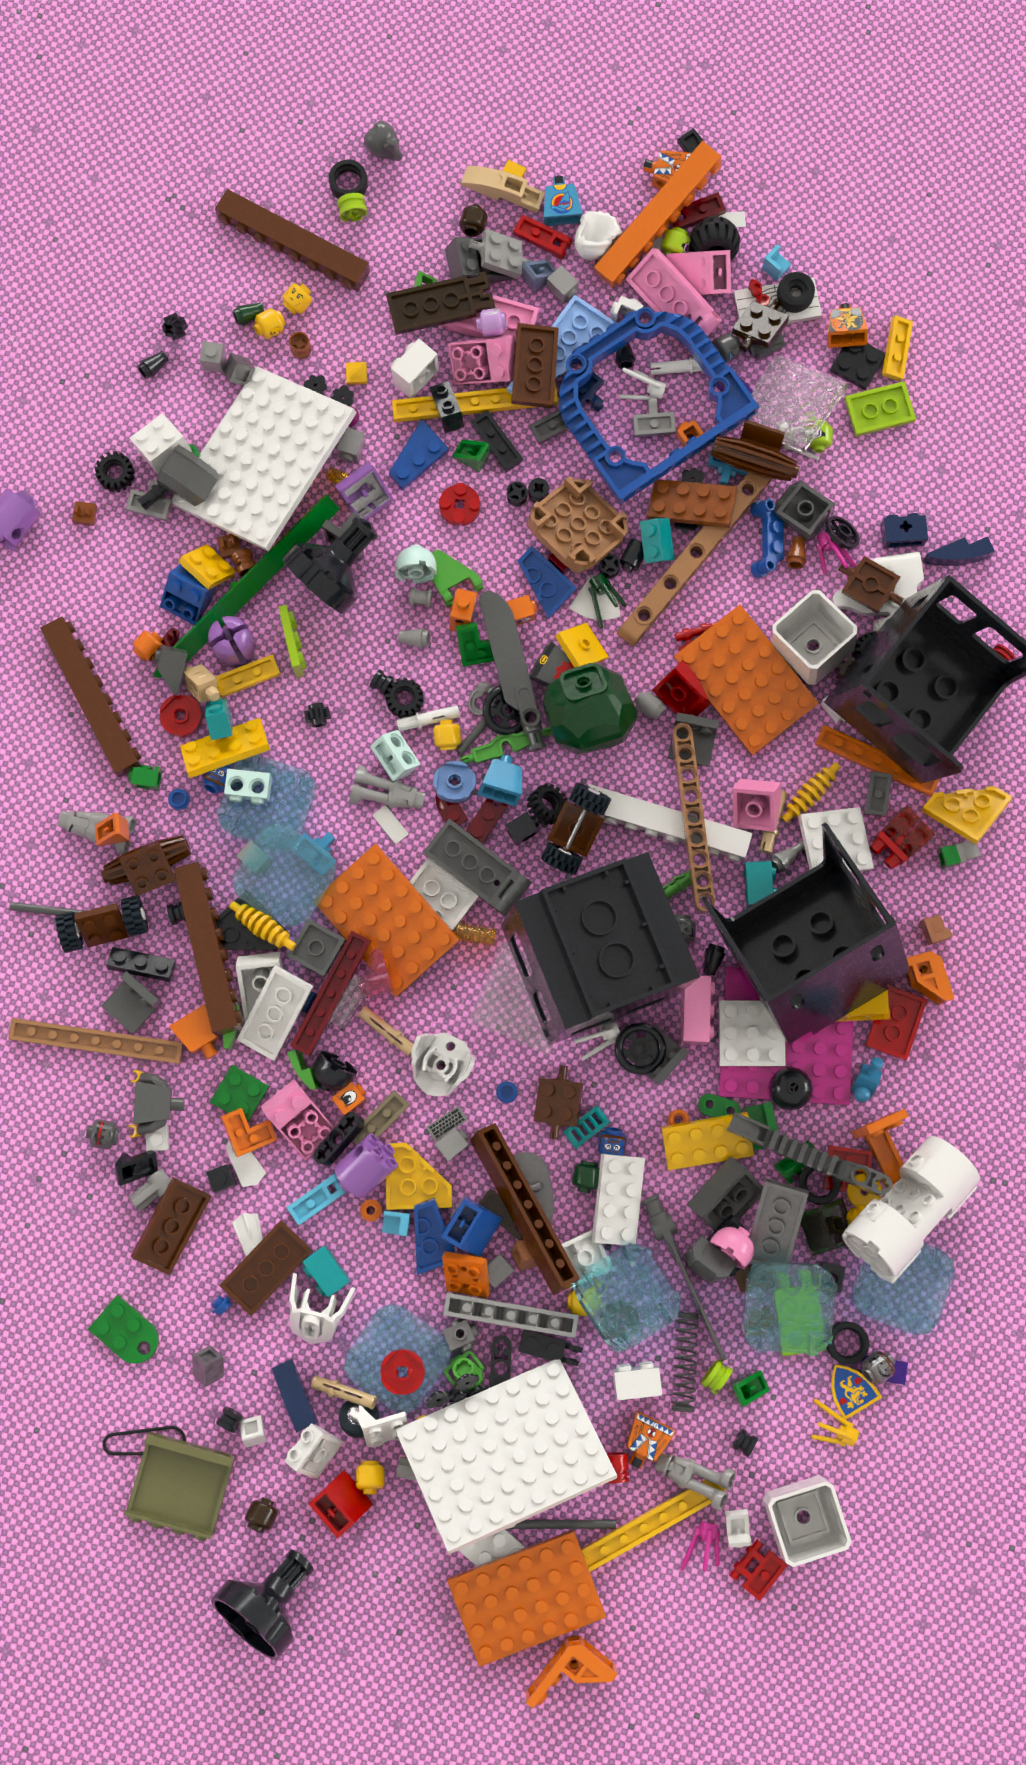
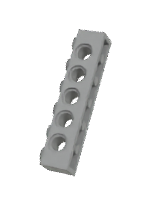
M447 1293L443 1312L445 1316L573 1338L576 1336L579 1315L452 1293Z

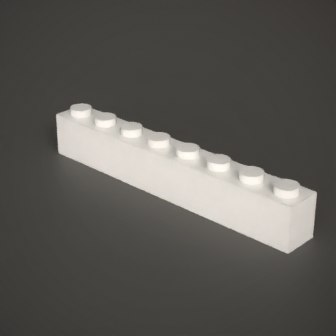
M588 784L591 788L611 798L605 814L601 815L605 818V823L611 825L619 823L625 825L624 828L630 831H637L639 829L645 831V835L657 838V835L665 837V840L670 843H685L682 813L680 811ZM690 814L687 816L691 823L699 821L697 816ZM704 819L709 854L713 856L725 855L728 860L733 862L743 861L753 833ZM698 835L690 837L691 842L694 844L702 842Z

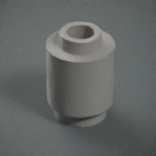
M647 690L645 693L640 691L633 701L636 703L635 708L649 719L657 720L665 709V706L662 704L663 702Z

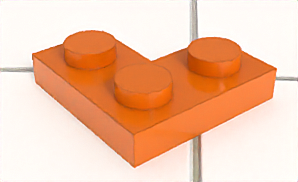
M242 1108L220 1116L236 1157H240L278 1140L270 1120H265L249 1127Z

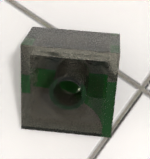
M843 1198L803 1212L800 1224L804 1230L812 1256L833 1251L846 1245L842 1235L848 1227V1220L846 1219L848 1212Z

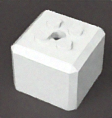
M812 590L773 624L772 645L787 664L808 685H816L855 650L857 626L820 590ZM815 642L819 645V648L811 651L807 648V645Z
M817 1475L765 1493L762 1500L780 1556L787 1564L795 1567L849 1549L852 1541L834 1486L826 1478ZM802 1510L809 1513V1519L805 1523H800L797 1520V1514Z

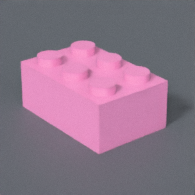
M700 976V978L681 992L680 1044L707 1045L714 1037V1025H710V1019L714 1017L715 1007L714 1004H711V997L715 994V982H711V976Z

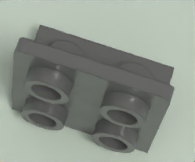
M677 712L674 728L680 723H685L691 727L697 765L708 767L719 721ZM684 731L676 733L680 739L687 738V734ZM671 739L670 748H669V753H668V759L674 760L673 746H672V739ZM684 751L679 753L681 759H690L689 753Z
M126 971L120 977L123 982L102 1004V1008L129 1032L134 1034L160 1006L162 1001Z
M655 1025L654 1027L661 1032L665 1039L666 1056L663 1063L655 1071L646 1075L659 1086L688 1055L689 1051L684 1047L681 1048ZM656 1040L649 1041L651 1050L658 1049ZM638 1045L636 1051L642 1053L644 1052V1047ZM631 1054L627 1057L634 1064L637 1062V1059ZM651 1055L643 1059L645 1065L653 1061Z

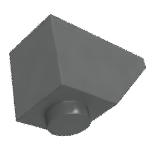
M161 645L160 650L155 651L154 662L172 693L178 695L187 652L186 650Z

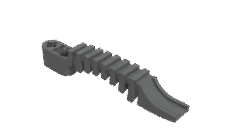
M734 1112L727 1128L728 1132L738 1135L759 1147L762 1146L767 1151H773L776 1155H782L788 1160H794L799 1165L803 1164L806 1168L815 1169L816 1172H822L828 1177H835L837 1181L846 1182L873 1195L884 1196L892 1188L891 1179L883 1173L861 1164L841 1160L836 1155L831 1157L828 1155V1152H819V1149L815 1147L810 1148L806 1143L800 1144L798 1143L799 1140L795 1138L791 1140L789 1135H780L781 1131L776 1129L771 1131L769 1126ZM858 1170L864 1172L866 1176L865 1181L858 1182L854 1178V1172ZM880 1180H883V1185L886 1186V1188H883L880 1191L878 1190V1185L875 1184V1182L878 1183Z

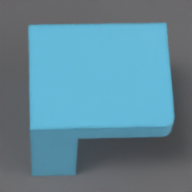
M778 244L764 258L762 269L776 281L791 267V263L779 254L781 246Z
M384 1210L382 1232L408 1236L411 1214Z

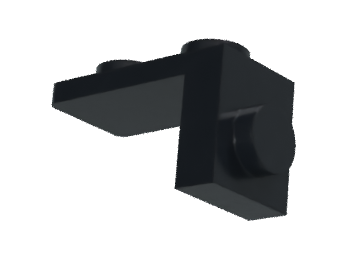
M447 381L431 386L430 392L440 414L444 433L463 428L462 413L450 383Z

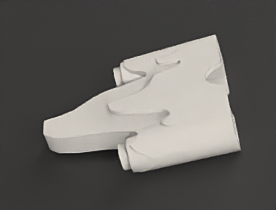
M919 551L871 559L901 576L895 586V594L906 599L917 593V588L920 587L921 582L924 580ZM843 588L838 590L832 597V603L839 609L850 610L862 616H888L873 622V631H878L885 621L891 618L900 607L889 600L877 614L842 594Z

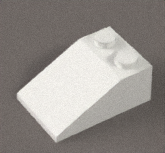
M280 952L237 957L236 972L245 1022L273 967L277 965L283 969Z

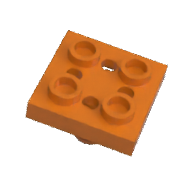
M445 1251L442 1260L446 1291L488 1298L491 1291L487 1258L474 1256L472 1253L464 1255Z

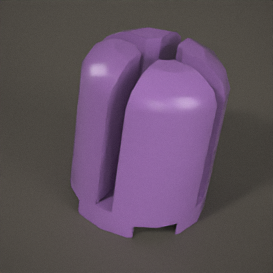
M225 616L222 619L226 628L222 629L219 622L215 621L209 629L208 641L216 658L221 664L235 668L249 663L252 660L256 645L246 623L235 616ZM232 642L236 643L238 651L234 652L231 646Z

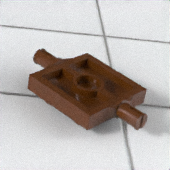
M865 556L853 569L850 567L844 568L842 564L838 571L848 576V581L842 590V594L877 614L889 600L900 606L905 599L894 593L895 586L901 576Z
M559 1065L558 1078H539L534 1114L535 1122H542L551 1126L549 1139L558 1140L560 1127H578L583 1083L571 1082L566 1079L568 1066Z

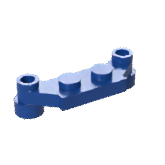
M770 498L764 501L758 500L752 503L750 511L755 518L762 517V559L751 565V573L755 578L766 576L769 572L775 570V566L779 561L784 560V521L774 512L775 503Z

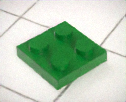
M231 1065L210 1103L227 1113L242 1108L249 1123L270 1086Z

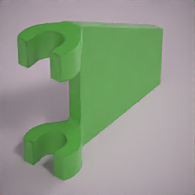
M439 549L432 552L437 564V575L434 574L432 581L447 608L453 605L454 600L449 592L450 588L470 579L476 592L484 589L483 582L476 572Z

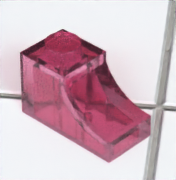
M381 948L371 952V968L367 975L361 977L362 982H358L361 995L366 994V998L393 990Z

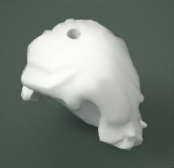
M586 212V214L581 216V224L576 231L575 249L583 259L593 261L602 258L623 234L617 218L610 216L608 212Z

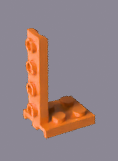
M905 1109L885 1115L851 1131L854 1139L865 1137L871 1151H873L881 1173L891 1179L892 1188L901 1179L899 1169L903 1166V1162L888 1130L904 1124L902 1120L909 1117Z

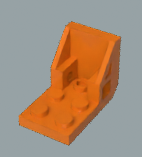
M928 951L907 957L910 971L906 973L910 987L937 1005L955 999L941 956Z
M582 1636L567 1637L526 1691V1704L532 1709L537 1704L540 1706L548 1696L546 1692L551 1685L555 1687L562 1677L561 1671L575 1683L613 1682L618 1675L616 1664Z

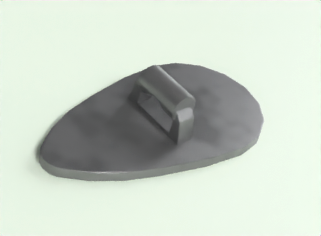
M518 1153L514 1158L551 1224L554 1200L547 1165L535 1153Z

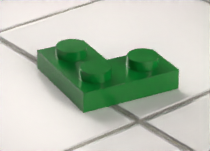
M476 622L456 626L463 667L494 661L489 639H479Z

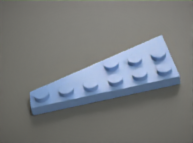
M575 294L551 326L559 327L555 380L566 373L567 358L575 348L585 346L593 336L603 334L608 326L615 323V321ZM512 380V382L509 384V386L507 387V390H506V391L509 392L511 395H512L513 380Z

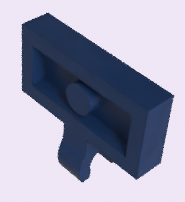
M594 372L591 379L579 388L578 399L582 407L589 402L592 408L599 412L604 407L602 404L604 401L595 393L604 385V380Z

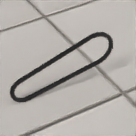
M164 1426L110 1433L105 1436L102 1446L109 1455H143V1452H110L106 1448V1441L112 1436L167 1429L179 1431L183 1441H186V1437L179 1427Z

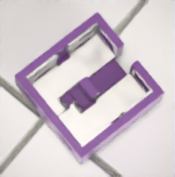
M369 462L334 486L341 498L348 504L346 506L350 513L354 512L365 520L393 500L375 467Z

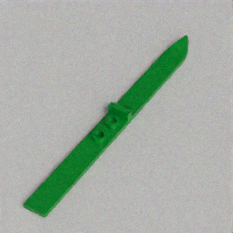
M325 494L238 582L234 580L231 583L230 590L173 646L174 648L186 650V663L208 642L209 629L215 621H218L222 628L225 625L222 617L234 616L285 565L282 557L296 542L307 543L322 528L324 522L330 520L340 510L328 494ZM156 667L153 677L161 678L162 676Z

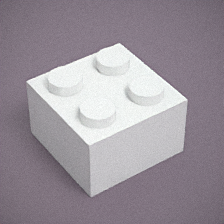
M419 338L415 343H410L405 350V354L401 358H396L391 365L393 385L409 398H414L439 371L437 353Z
M163 413L130 437L139 454L158 475L178 444L193 452L184 436Z
M652 1361L639 1362L637 1367H631L630 1364H619L617 1369H612L617 1400L662 1395L659 1367L656 1364L654 1365Z

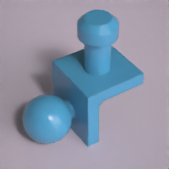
M878 1057L872 1058L870 1061L871 1066L862 1063L858 1077L850 1091L854 1092L855 1100L860 1103L870 1100L879 1086L882 1072L879 1070L882 1069L884 1063Z

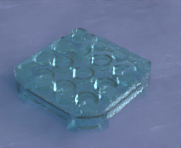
M260 754L235 762L233 769L271 774L270 801L263 802V805L252 804L250 800H242L241 803L229 801V798L224 794L222 803L217 811L221 827L233 837L248 842L251 840L254 844L272 850H290L292 845L301 837L315 798L316 788L314 780L302 768L299 769L263 757ZM235 783L232 787V790H241L243 787V783ZM256 785L253 792L261 793L264 790V785Z
M271 824L259 833L239 865L233 878V887L239 898L269 915L274 920L286 926H298L310 918L331 881L334 879L336 863L333 856L326 849L290 827L282 824Z
M632 1242L623 1245L615 1252L587 1268L579 1276L580 1279L574 1284L575 1294L582 1308L605 1343L616 1352L634 1348L673 1322L679 1316L680 1310L679 1300H681L679 1292L675 1293L651 1257L653 1252L648 1247L644 1248L638 1244H632Z
M924 1243V1246L920 1249L922 1252L893 1284L880 1278L876 1272L870 1269L871 1265L863 1260L855 1286L852 1288L851 1296L853 1303L859 1313L866 1317L911 1334H928L937 1325L950 1290L955 1270L953 1259L944 1251Z
M766 1261L754 1264L746 1280L742 1319L743 1335L748 1344L761 1353L773 1351L808 1354L809 1357L818 1356L817 1353L823 1351L828 1344L832 1343L833 1339L832 1325L835 1294L838 1290L837 1283L829 1270L820 1265Z
M388 1304L381 1307L373 1315L354 1342L345 1358L344 1370L354 1384L367 1393L376 1395L378 1397L377 1400L397 1413L405 1412L406 1414L415 1410L422 1403L446 1368L451 1358V1350L445 1336L406 1307L400 1304ZM400 1349L411 1350L421 1357L426 1369L422 1385L415 1392L406 1395L393 1394L388 1391L382 1383L380 1374L384 1358L389 1353ZM399 1366L397 1368L399 1378L408 1376V1368L406 1366L403 1368Z

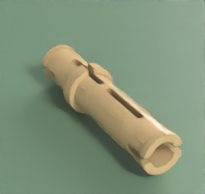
M781 790V807L775 832L762 830L763 837L759 851L767 854L768 852V854H772L775 839L779 836L778 828L788 793Z
M365 1006L360 1011L358 1017L385 1037L391 1046L395 1045L408 1057L412 1054L411 1050L414 1044L402 1035L403 1032L395 1030L370 1010L368 1006Z
M315 1375L311 1383L312 1389L327 1393L331 1398L336 1396L372 1410L377 1403L378 1397L376 1395L340 1384V1381L335 1379L331 1381Z

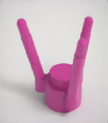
M824 531L817 536L819 543L815 546L819 553L824 575L827 574L823 549L826 552L834 550L844 568L848 567L844 557L852 567H856V563L844 548L841 549L835 541H831V537L827 532Z
M701 1521L700 1527L696 1526L695 1534L680 1570L683 1571L699 1536H701L700 1541L706 1542L703 1571H707L710 1545L713 1542L715 1565H720L719 1525Z

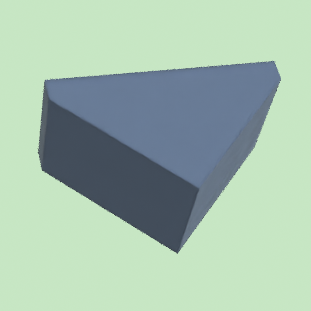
M548 259L524 262L522 265V279L531 291L535 293L547 285V278L556 270Z

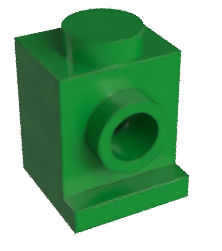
M140 765V768H130L128 780L134 788L159 791L163 771L159 766H155V769L152 770L153 767Z

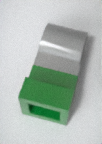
M971 841L944 846L937 850L942 869L981 857L978 843L976 845Z

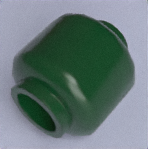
M581 1160V1163L574 1166L572 1184L578 1187L577 1191L590 1194L591 1189H597L600 1169L597 1167L598 1163Z

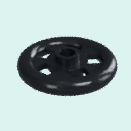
M501 686L492 689L485 697L482 706L485 723L492 731L500 735L519 733L523 728L520 724V715L517 714V710L505 702ZM495 698L500 701L496 709L491 706ZM506 706L510 708L509 714L505 713ZM496 714L502 720L499 724L493 720ZM531 714L526 715L524 717L527 723L529 722ZM515 718L517 724L509 727L507 721Z
M634 1023L625 1027L618 1034L614 1045V1052L618 1063L623 1069L632 1074L645 1075L655 1071L663 1063L666 1056V1042L661 1032L654 1026L646 1023ZM636 1032H646V1038H636ZM626 1039L632 1040L629 1049L623 1048ZM656 1040L658 1049L651 1050L649 1041ZM642 1045L644 1052L638 1053L636 1047ZM630 1054L637 1059L634 1065L627 1060ZM651 1055L653 1061L645 1065L643 1059Z

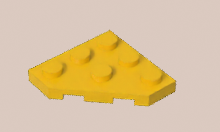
M988 786L981 790H973V788L956 790L955 793L947 794L937 792L923 806L922 812L977 845L1009 805L1012 796L995 786Z
M388 1143L395 1151L393 1156L398 1163V1167L386 1177V1210L414 1209V1205L432 1198L436 1199L439 1208H453L452 1185L409 1144Z

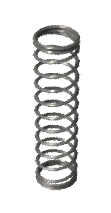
M677 1312L675 1313L676 1317L690 1319H678L675 1322L695 1327L678 1328L675 1331L695 1336L675 1338L674 1340L694 1345L674 1347V1349L694 1354L674 1356L675 1359L690 1361L693 1364L674 1365L673 1367L693 1371V1373L673 1374V1377L684 1378L693 1382L673 1383L672 1385L694 1391L673 1392L672 1395L687 1397L693 1400L673 1401L671 1403L675 1405L671 1406V1410L695 1412V1407L683 1403H691L696 1400L692 1396L684 1395L694 1393L696 1391L695 1388L684 1385L697 1382L695 1379L685 1376L697 1373L693 1369L686 1368L687 1366L697 1364L696 1361L686 1359V1357H694L698 1354L685 1348H694L698 1344L683 1339H694L698 1335L682 1330L699 1328L696 1324L683 1322L698 1320L699 1314Z

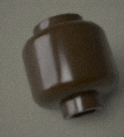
M477 204L463 209L459 226L466 236L476 237L484 232L488 219L486 211Z
M264 1497L261 1498V1501H252L245 1515V1521L248 1523L247 1527L262 1534L264 1531L271 1530L278 1515L277 1509L273 1507L274 1502Z

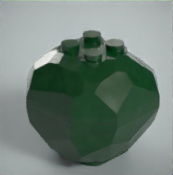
M588 663L562 672L560 677L548 685L545 691L543 707L554 740L559 746L575 754L600 751L623 743L628 738L638 717L622 675L597 663Z

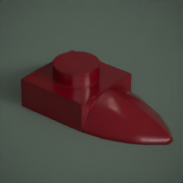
M436 793L437 809L445 823L448 819H451L460 826L468 821L459 803L444 801L438 798Z

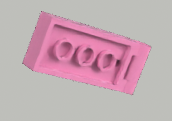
M652 248L625 279L655 313L666 311L667 313L684 315L689 319L692 316L691 320L702 328L707 337L722 321L719 315L714 312L715 310L659 249Z
M492 295L495 308H499L502 313L505 312L507 329H504L502 335L514 334L516 343L517 323L536 325L539 317V308ZM481 312L476 313L474 318L438 325L445 327L447 330L472 337H485L482 331L477 330L476 318H480Z

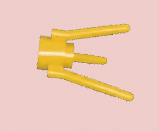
M814 1399L815 1404L843 1425H840L837 1429L818 1422L819 1427L835 1433L836 1438L812 1435L811 1438L839 1444L843 1447L846 1444L853 1447L858 1439L859 1430L853 1428V1423L846 1421L825 1404Z

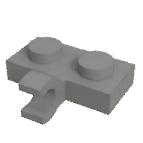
M648 399V414H637L632 417L634 437L676 434L674 412L658 413L657 399Z
M151 479L148 491L152 489V485H157L156 480ZM131 489L125 508L127 511L167 521L172 506L171 499H159L145 510L137 499L146 493Z

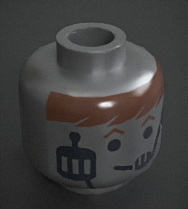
M875 1351L862 1362V1374L871 1384L881 1385L895 1374V1360L889 1353L885 1354L882 1351Z

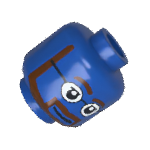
M226 765L204 773L201 778L203 787L213 794L224 792L227 769H230V766Z
M606 1127L599 1134L598 1152L600 1154L623 1156L626 1152L627 1136L623 1133L622 1129Z

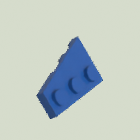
M421 419L389 471V476L404 490L448 453L449 448Z
M533 546L518 559L519 565L548 619H550L572 596L577 587Z
M435 1198L414 1205L417 1275L443 1266L442 1256L445 1251L456 1253L453 1244L441 1238L446 1225Z

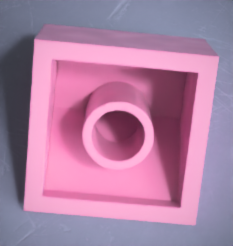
M739 779L733 787V828L775 832L781 807V782Z

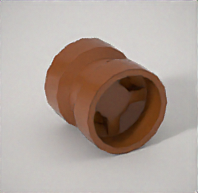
M295 332L290 336L289 345L292 355L297 359L307 358L311 353L308 335L304 332Z
M250 548L240 549L231 555L233 562L238 566L236 569L237 573L241 577L256 564L255 561H252L253 554Z

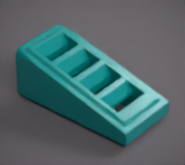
M596 1105L578 1120V1125L581 1124L588 1132L587 1136L578 1127L573 1126L567 1128L563 1134L574 1148L577 1149L608 1125L610 1120L599 1106ZM595 1113L602 1124L598 1125L591 1115ZM587 1118L595 1127L593 1131L585 1122ZM573 1129L582 1139L579 1142L571 1133Z

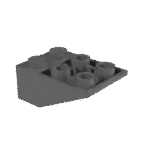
M455 237L445 248L451 279L461 276H467V279L479 277L478 274L484 271L487 273L489 284L515 279L481 267L480 252L468 248L471 239L481 243V238Z

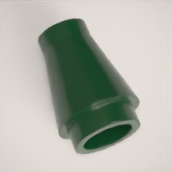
M261 302L236 306V309H233L232 312L237 325L245 326L253 321L257 314L263 312L264 308Z

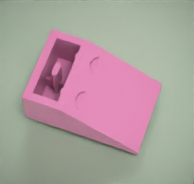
M730 250L666 254V258L700 295L731 293Z
M514 334L448 343L454 385L513 380Z
M295 1079L261 1106L264 1114L305 1161L314 1154L316 1148L335 1128Z

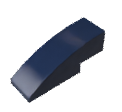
M988 536L971 544H968L964 537L927 553L923 560L925 564L938 566L966 565L990 558L995 550Z
M293 1359L273 1367L272 1371L296 1433L309 1427L311 1423L316 1424L318 1422L317 1416Z

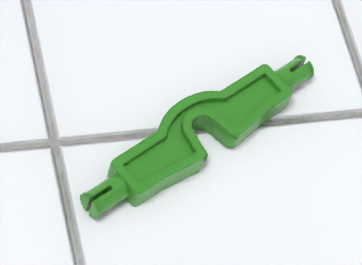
M550 726L541 731L543 738L552 735ZM524 731L517 734L498 735L491 743L473 748L471 754L460 757V760L466 764L474 761L476 764H480L493 759H499L504 755L502 748L504 743H508L512 751L517 753L530 747L528 737L524 735Z

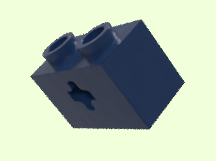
M911 513L904 517L888 515L880 525L883 549L924 546L928 540L926 515H919L918 513Z

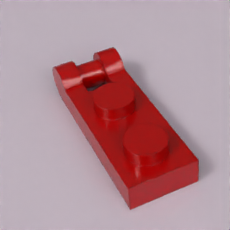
M523 214L513 230L514 236L552 253L558 259H564L567 247L569 248L573 242L569 236ZM555 241L560 242V245H554Z

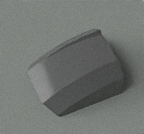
M179 444L174 448L157 477V484L193 506L204 502L218 481L215 469Z
M799 480L790 485L775 503L774 512L788 526L810 542L833 514L835 503Z
M702 1235L684 1253L686 1267L708 1284L725 1280L737 1264Z

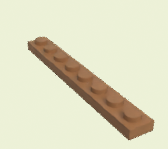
M12 1018L8 1037L9 1040L174 1064H181L184 1046L182 1042L17 1018Z

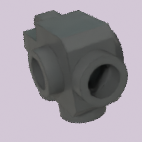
M782 331L769 348L751 344L748 348L750 355H755V358L759 360L772 356L774 352L782 350V347L786 346Z

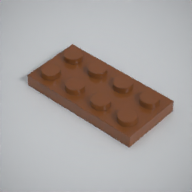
M658 479L654 482L647 518L648 520L669 518L670 522L730 528L738 491L737 486Z

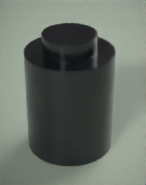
M637 539L629 540L620 559L621 568L632 573L633 571H638L644 559L642 541Z

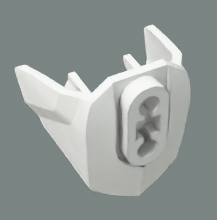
M445 1032L434 1035L427 1033L418 1035L411 1050L413 1078L421 1090L431 1096L450 1095L460 1082L469 1076L475 1065V1056L471 1054L466 1043ZM449 1043L455 1045L453 1051H448L447 1045ZM442 1061L445 1062L446 1067L443 1070H439L437 1068L438 1064Z
M293 1273L289 1295L291 1331L309 1344L331 1341L341 1318L346 1313L353 1299L356 1288L350 1289L340 1310L335 1314L337 1299L334 1295L331 1296L329 1306L321 1313L311 1311L308 1305L310 1289L304 1292L298 1309L300 1294L296 1285L297 1274Z

